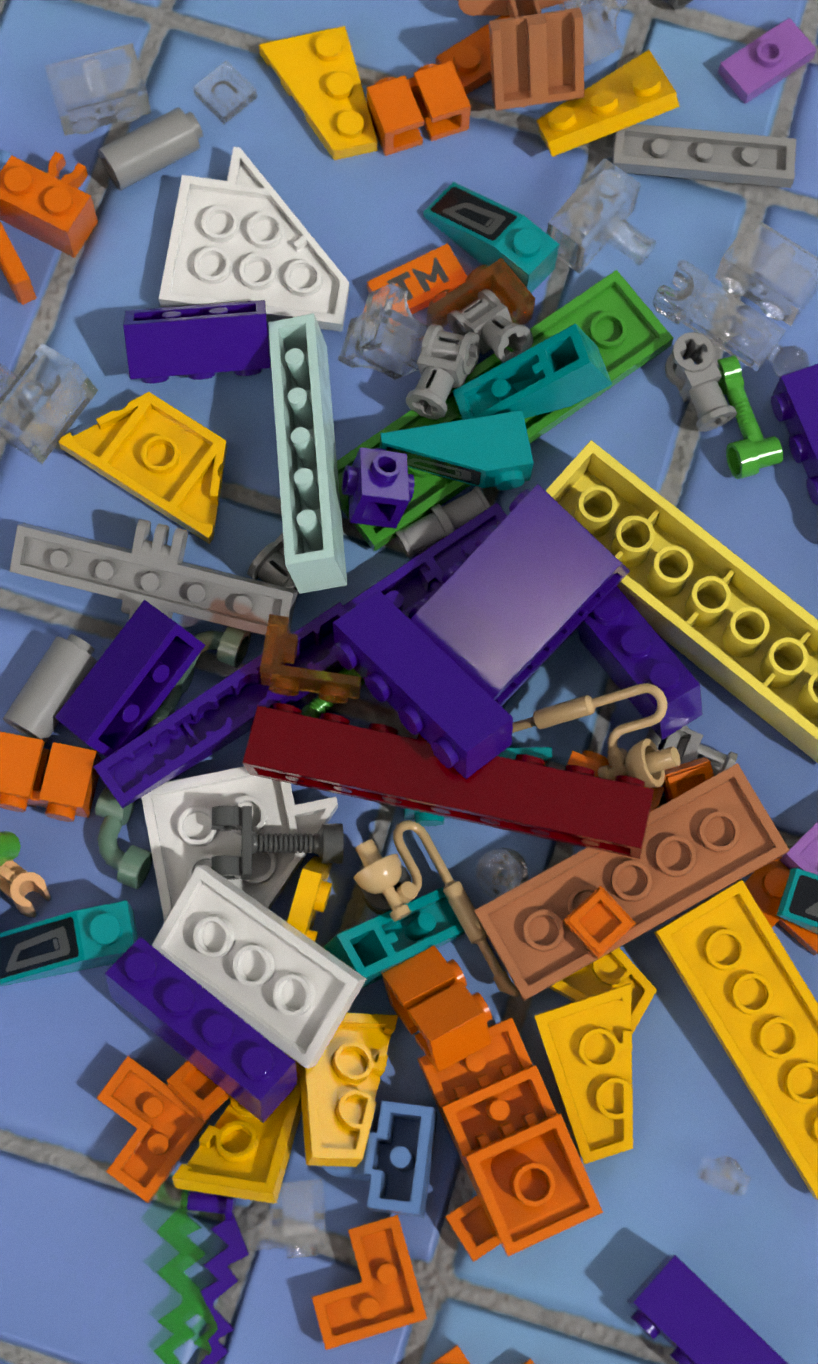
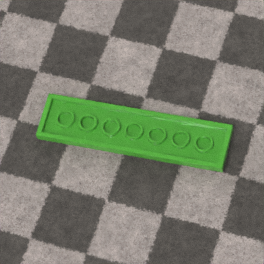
M617 270L530 328L533 335V344L530 347L532 348L576 323L598 346L612 385L571 407L525 418L530 444L672 345L674 339ZM506 347V349H508L510 352L514 351L510 347ZM495 353L476 365L474 371L467 376L464 384L501 365L503 362L496 357ZM456 388L451 389L445 402L447 412L444 417H440L437 420L429 419L410 410L337 460L341 510L348 519L349 497L342 493V476L347 465L352 466L360 447L369 449L380 448V433L463 420L453 394V390ZM408 467V474L414 475V493L397 528L352 524L375 552L397 537L396 532L430 514V508L437 504L443 505L469 487L470 484Z

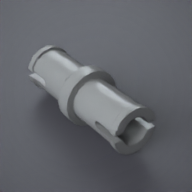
M475 487L472 491L443 507L440 504L430 508V514L398 530L396 538L405 555L411 558L414 554L440 541L488 509L490 505L481 489Z

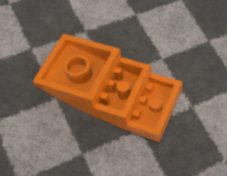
M512 1017L488 1027L491 1044L439 1073L426 1055L417 1058L452 1141L506 1256H511L603 1213L563 1117L556 1112L537 1066L532 1065Z

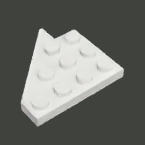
M233 147L227 181L182 175L159 294L160 307L265 300L267 322L314 313L320 329L343 332L349 295V281L240 147Z
M245 766L169 781L141 797L164 922L197 865H207L211 868V860L214 856L241 857V830H213L212 807L252 806V832L257 833V835L259 833H262V835L264 833H267V835L269 833H272V835L274 833H277V835L279 833H282V835L284 833H287V835L289 833H292V835L294 833H297V835L299 833H302V835L304 833H307V835L312 833L314 835V833L320 831L322 824L329 822L337 810V798L331 797L295 805L290 783L250 775ZM257 851V853L252 854L251 880L236 879L228 881L270 910L307 853L303 851L302 853L298 851L297 853L293 851L292 853L288 851L287 853L283 851L282 853L278 851L277 853L273 851L272 853L268 851L267 853L263 851L259 853Z

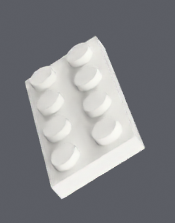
M197 865L152 944L156 950L271 1043L307 1069L316 1066L366 981L365 977L207 865Z

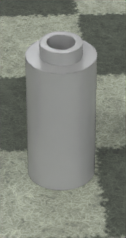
M177 107L99 148L98 153L110 179L116 188L121 191L200 149L198 139L203 137V132L192 112L185 114Z
M70 634L67 639L56 637L8 709L3 720L23 735L44 740L46 743L60 722L55 716L96 664V659L91 656L94 648L73 634Z

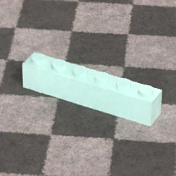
M314 313L268 322L285 566L299 594L347 586L327 345Z

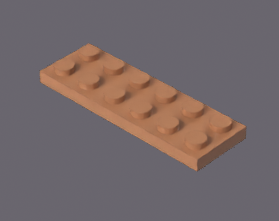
M737 763L651 811L640 859L587 847L474 910V913L523 1001H526L598 960L563 923V920L600 886L636 922L633 928L600 957L602 958L785 855L790 850Z

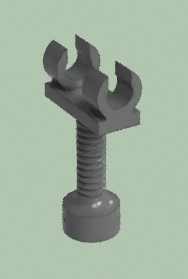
M252 806L212 807L213 830H241V857L214 856L211 860V868L227 880H251L252 854L257 853V851L259 853H262V851L264 853H267V851L269 853H272V851L274 853H277V851L279 853H282V851L284 853H287V851L289 853H292V851L294 853H297V851L299 853H302V851L307 853L308 851L309 853L314 852L318 854L322 863L343 862L344 834L342 823L322 824L320 831L314 833V835L312 833H309V835L307 833H304V835L302 833H299V835L297 833L293 835L292 833L288 835L287 833L283 835L282 833L278 835L277 833L273 835L272 833L268 835L267 833L263 835L259 833L257 835V833L252 832Z

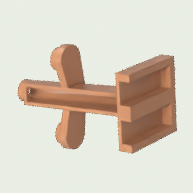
M458 0L460 9L467 15L510 16V18L489 21L492 98L496 111L584 98V28L582 12L580 8L546 13L541 12V9L571 0Z

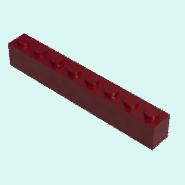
M274 703L272 709L257 706L242 762L250 775L638 859L641 857L654 789L644 787L645 782L638 778L617 775L613 781L594 777L595 772L583 766L566 765L565 770L545 766V761L538 757L518 754L515 760L496 756L465 779L453 766L451 768L445 767L434 755L431 745L420 734H418L417 739L400 736L397 729L378 723L369 724L368 729L349 725L350 720L331 713H322L320 719L301 715L302 710L283 703Z

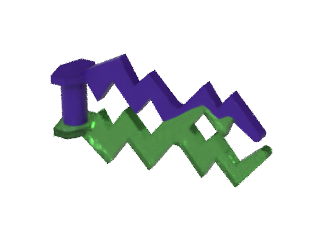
M183 1190L180 1207L156 1231L179 1252L177 1256L158 1270L157 1273L182 1296V1303L157 1321L173 1333L170 1338L154 1350L165 1364H182L174 1350L196 1335L186 1323L196 1314H199L211 1326L209 1330L193 1342V1344L209 1351L199 1364H215L229 1353V1350L218 1339L235 1328L215 1308L214 1301L239 1281L228 1265L250 1254L234 1214L235 1197ZM189 1210L225 1214L226 1219L210 1229L228 1247L204 1264L218 1280L203 1289H200L184 1272L207 1254L187 1236L202 1228L188 1216Z

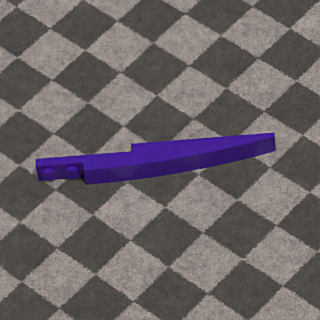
M495 503L346 604L342 605L341 602H338L93 766L121 808L143 797L251 731L257 706L272 709L274 703L292 705L336 677L338 672L344 667L337 660L333 652V622L378 590L408 617L410 610L418 601L426 596L431 598L444 584L441 580L446 571L458 561L465 562L477 549L475 543L479 536L490 526H498L507 517L506 513L498 503Z

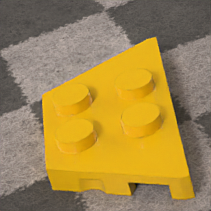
M147 392L130 401L125 408L118 411L112 410L97 418V424L74 436L68 433L58 441L63 451L208 544L213 540L227 454V442L225 439L157 396Z

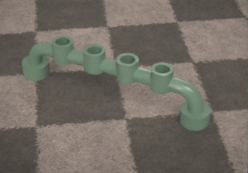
M228 626L225 632L210 630L196 634L194 637L206 646L143 727V733L175 712L182 693L187 691L192 682L194 666L203 652L217 650L218 661L237 668L245 658L250 644L251 633ZM106 787L101 792L95 807V814L104 818L97 839L99 853L106 864L118 871L117 881L119 883L139 889L150 871L153 860L152 853L135 845H131L126 852L119 848L117 842L119 832L122 826L129 821L134 810L135 801L121 808L108 787Z

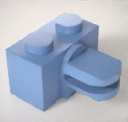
M381 1101L378 1130H370L364 1157L358 1166H322V1168L334 1177L370 1182L367 1208L372 1211L425 1218L438 1113L433 1107Z

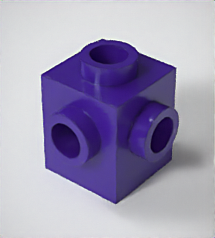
M360 447L352 466L347 465L342 476V493L349 497L350 523L397 528L414 493L415 480L413 474H408L407 454L391 452L381 448L369 449Z

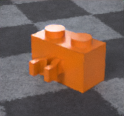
M55 151L49 161L48 173L11 155L0 171V220L75 258L98 223L91 195L77 189L88 176L86 166L77 163L73 172L64 175L60 179L59 173L66 163L64 155Z

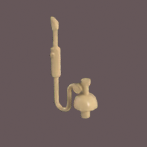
M650 683L638 684L596 698H592L589 695L578 697L536 710L533 717L513 723L512 733L537 726L538 729H545L591 715L597 707L643 693H649L657 701L656 712L651 716L621 724L613 729L607 742V759L612 768L609 765L600 767L598 769V777L614 781L615 776L625 775L644 781V787H661L665 779V770L680 765V755L674 746L658 750L651 739L645 738L637 742L628 752L623 748H618L617 743L621 735L659 723L666 715L668 708L667 698L659 687Z
M406 820L397 824L393 831L395 847L412 878V882H404L396 890L394 886L399 882L402 874L398 854L382 858L373 839L367 840L355 848L365 868L355 874L354 880L359 887L368 893H383L392 910L390 916L393 922L411 913L407 904L416 898L422 887L421 873L403 840L404 831L411 830L415 832L422 841L445 884L443 893L470 943L478 945L494 975L493 980L499 991L514 997L519 996L517 988L510 980L507 972L502 970L487 943V935L474 913L475 908L461 882L453 880L430 835L422 825Z

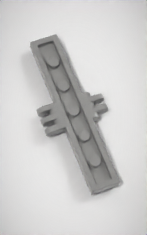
M140 519L136 526L133 547L128 549L31 524L22 523L17 525L9 572L123 600L121 611L129 614V619L145 599L171 619L173 613L281 640L289 636L298 590L183 562L188 538L187 530L177 528L173 535L172 545L168 546L169 526L158 524L152 542L149 541L151 522Z

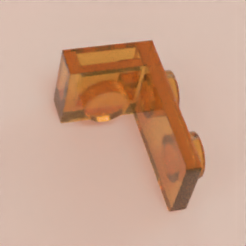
M500 258L490 266L483 264L474 269L466 278L465 283L453 291L446 289L436 295L429 303V308L427 309L426 327L428 328L431 324L441 325L442 327L448 324V313L453 310L461 311L478 299V293L485 288L491 290L501 303L507 306L513 323L524 325L533 317L535 297L506 262Z
M269 614L259 670L262 685L269 686V690L273 693L286 696H296L299 694V690L319 693L318 697L321 700L331 703H347L349 698L360 699L361 678L358 676L286 666V663H295L299 636L298 634H291L290 617Z

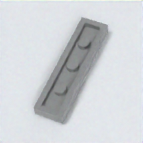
M635 124L614 132L612 172L791 188L795 176L796 139Z

